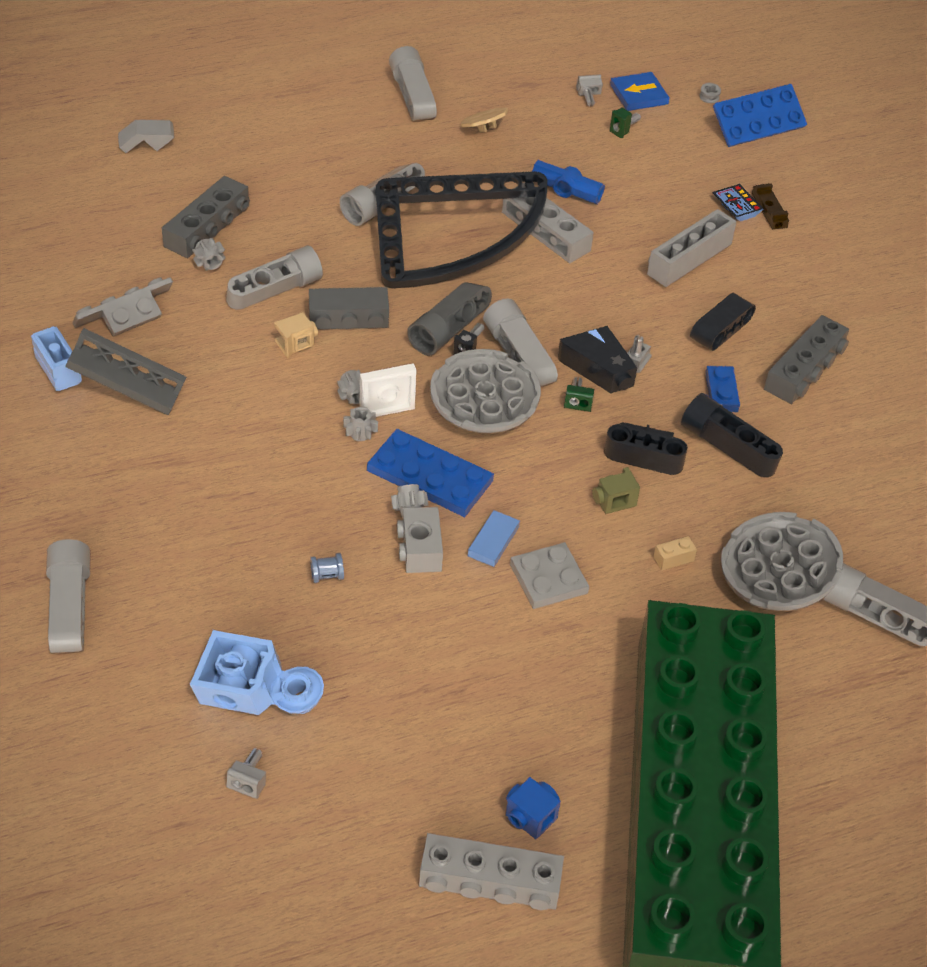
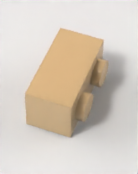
M687 536L656 545L653 557L662 571L693 562L697 549L690 537Z

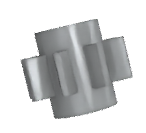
M213 238L199 241L195 249L192 250L195 254L193 258L198 267L203 265L206 271L218 268L223 260H225V256L222 253L225 251L221 242L215 243Z
M360 370L347 371L337 381L339 386L337 391L342 400L347 399L349 404L360 403Z
M365 407L350 409V416L343 417V427L346 428V436L351 435L356 441L370 440L371 432H378L376 413H371Z
M418 484L397 487L398 495L391 496L393 510L400 511L401 517H403V508L429 506L427 492L424 490L420 491Z

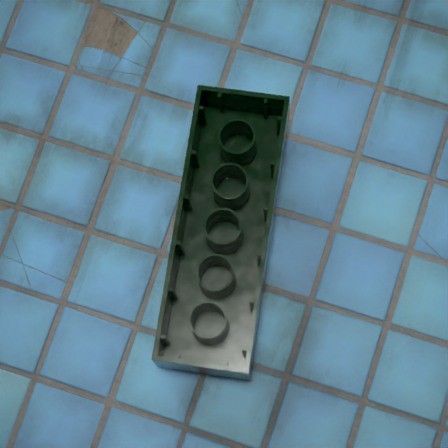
M648 600L638 645L623 967H781L775 615Z

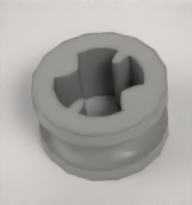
M714 83L703 84L699 95L700 99L706 103L718 102L721 88Z

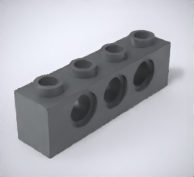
M224 175L161 227L163 246L188 259L194 254L192 250L195 249L199 241L215 237L219 231L249 207L248 186Z

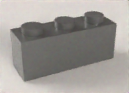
M388 288L309 289V319L315 323L317 330L389 328Z

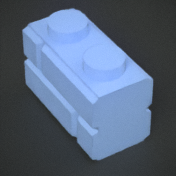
M53 326L31 335L35 357L56 391L67 389L82 382L81 374L65 367L72 350L57 327Z

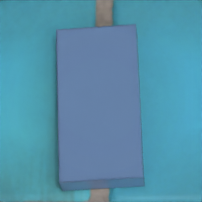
M493 510L468 549V557L495 567L517 532L520 520Z

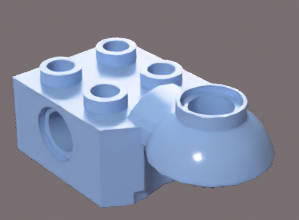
M216 630L212 631L190 683L199 704L254 715H260L272 704L277 705L281 710L290 714L308 713L318 704L324 690L322 677L314 669L294 667L283 671L272 640Z

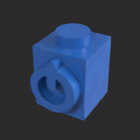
M529 777L522 785L516 784L506 797V816L510 823L517 829L526 831L535 840L558 819L560 798L556 791L545 782H536Z

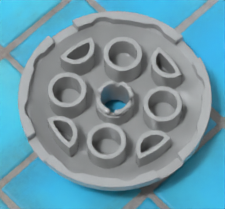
M474 349L460 352L446 359L445 364L433 373L430 393L436 409L450 423L472 432L498 433L516 428L532 416L540 401L541 387L535 372L525 362L521 361L519 363L508 358V353L502 351Z
M767 513L744 522L731 533L730 540L722 550V571L731 589L746 602L759 608L773 611L798 610L819 602L836 586L840 576H835L837 571L842 573L843 551L835 534L821 522L815 519L809 521L799 518L797 513Z

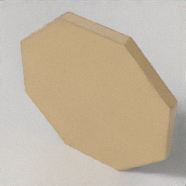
M494 108L476 113L465 118L461 126H478L480 132H487L485 124L488 123L489 128H496L495 120L506 116L508 108Z

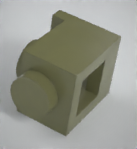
M629 467L623 468L621 474L609 475L599 479L598 487L593 488L592 494L595 503L600 504L605 514L637 506L640 486Z

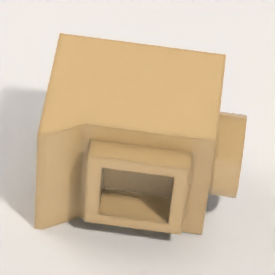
M303 312L274 322L275 328L281 334V336L275 338V342L287 358L292 353L314 346V337L318 336V330L315 323L309 321Z

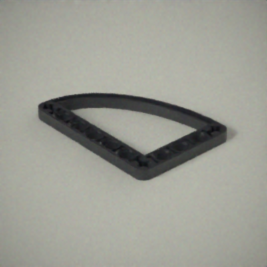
M533 171L381 179L376 184V205L382 283L386 287L393 289L439 283L480 270L508 255L532 233L541 219L547 199L546 176L541 172ZM514 182L518 187L508 189L505 187V183ZM522 182H525V188H522ZM533 182H537L539 186L535 187ZM482 183H490L493 188L491 190H483L480 188V185ZM465 184L468 189L461 192L456 190L455 186ZM433 185H440L443 187V191L435 193L430 188ZM409 186H415L419 190L414 194H409L405 189ZM384 189H389L390 193H385ZM535 197L532 207L523 221L510 234L487 249L451 263L404 271L399 203ZM392 208L395 210V213L386 216L382 213V210ZM386 229H394L397 232L392 237H387L383 234ZM388 250L398 252L395 258H388L384 254ZM390 267H395L396 278H391Z

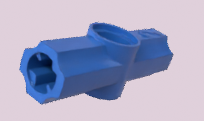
M537 160L532 172L543 173L547 178V186L552 187L555 193L563 198L573 195L598 205L605 190L603 183L582 176L581 172L572 166L562 169Z

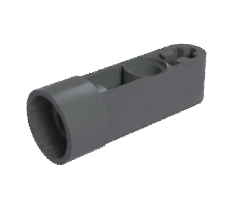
M468 282L462 283L408 327L407 334L412 346L424 355L430 356L435 354L454 335L490 305L492 299L491 289L488 286Z

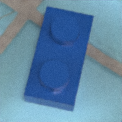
M707 366L705 374L709 397L723 405L730 412H738L740 402L734 367Z

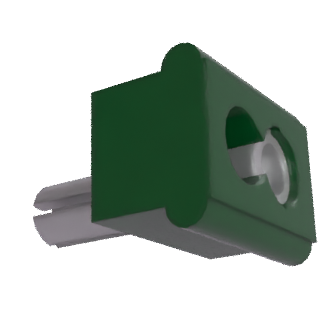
M623 107L618 110H612L610 132L619 138H624V135L630 131V125L641 119L640 114L635 113L632 115Z
M575 377L573 384L567 386L564 408L591 412L595 389L581 387L582 378L580 377L578 386H576L577 377Z

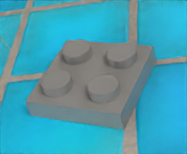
M565 542L511 557L510 566L533 609L588 594L589 585Z

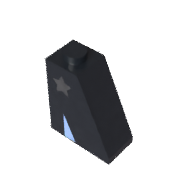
M608 326L560 339L558 360L609 393L634 387L637 366Z

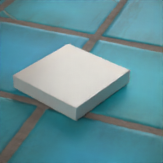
M414 363L360 374V407L369 409L371 413L375 412L376 417L415 409L416 368Z

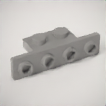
M171 277L164 280L157 278L149 282L147 287L142 289L134 287L126 291L124 296L117 299L114 296L103 300L100 303L101 305L97 307H84L76 312L77 315L74 317L73 325L77 328L103 317L114 337L158 319L162 313L154 296L168 291L173 281Z

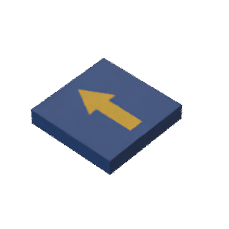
M653 72L611 78L610 86L627 111L669 104L670 97Z

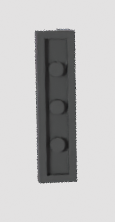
M85 328L82 329L76 346L65 366L166 415H169L187 378ZM87 340L95 344L98 349H93L83 343ZM111 354L121 356L124 361L114 359ZM142 366L148 369L149 373H144L137 367ZM167 378L177 383L176 387L165 383L163 379Z

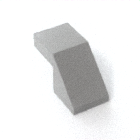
M134 120L118 133L119 148L125 153L143 140L158 151L175 138L173 123L170 120Z

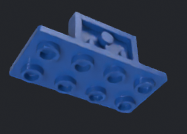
M792 84L717 102L713 105L728 147L800 129L807 125Z

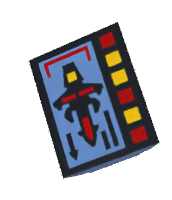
M741 184L712 192L722 205L739 221L753 218L764 209Z

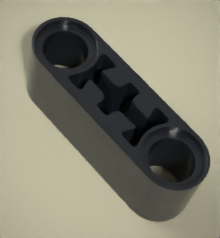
M733 292L694 324L690 337L714 351L751 320L756 306Z
M615 424L608 428L604 454L612 461L668 475H676L683 470L688 447L682 439L627 425Z

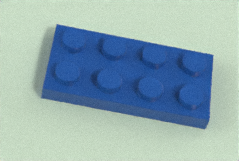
M399 429L392 433L367 463L368 472L397 486L418 484L420 491L424 490L427 492L429 501L463 517H466L494 479V473Z

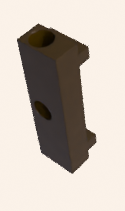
M768 183L753 186L752 195L764 208L762 213L771 229L788 228L789 213L787 210L784 211L772 191L773 185Z

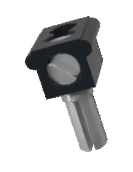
M477 323L470 332L463 330L459 335H455L453 355L476 349L477 337L484 330V325Z

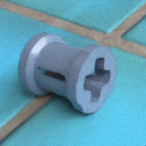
M336 553L334 557L319 559L315 556L310 557L313 583H318L321 579L336 577L339 580H344L341 553Z

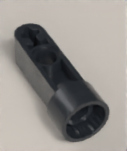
M700 393L692 400L682 416L681 425L700 438L705 439L758 476L771 477L775 474L783 455L782 447L724 408L723 405L711 397Z

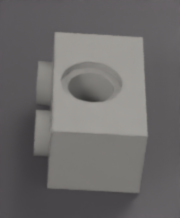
M438 507L403 508V520H397L398 538H403L404 542L399 543L400 561H405L406 573L442 572L443 548Z

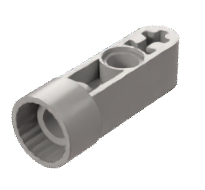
M410 46L396 49L390 55L389 65L395 80L399 84L412 121L436 118L435 99L425 76L424 65L419 52Z
M418 163L399 166L367 186L359 185L340 197L339 203L344 217L351 224L360 226L377 216L376 184L378 181L384 178L425 176L423 167ZM409 186L405 189V191L409 192L410 190L415 188V186ZM384 189L385 193H390L389 189Z
M307 245L287 253L282 258L234 276L228 282L226 302L231 308L240 310L297 286L302 287L320 280L323 276V270L319 257L314 249Z
M502 299L492 304L486 310L483 320L505 353H508V358L519 363L523 361L531 367L538 377L540 387L556 382L558 374L555 364L530 328L516 302L512 299Z
M59 540L47 548L46 575L50 579L48 628L50 653L84 651L85 582L90 576L91 550L87 544L78 540Z
M843 563L842 573L837 571L835 576H840V579L832 591L824 597L825 601L847 612L850 611L916 645L927 646L926 605L867 577L865 573ZM892 610L898 611L902 616L896 615Z

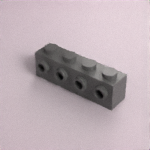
M821 315L769 370L764 390L791 405L799 396L804 397L812 382L816 383L820 379L825 368L829 369L832 366L837 354L842 355L849 344V340H847L849 328Z

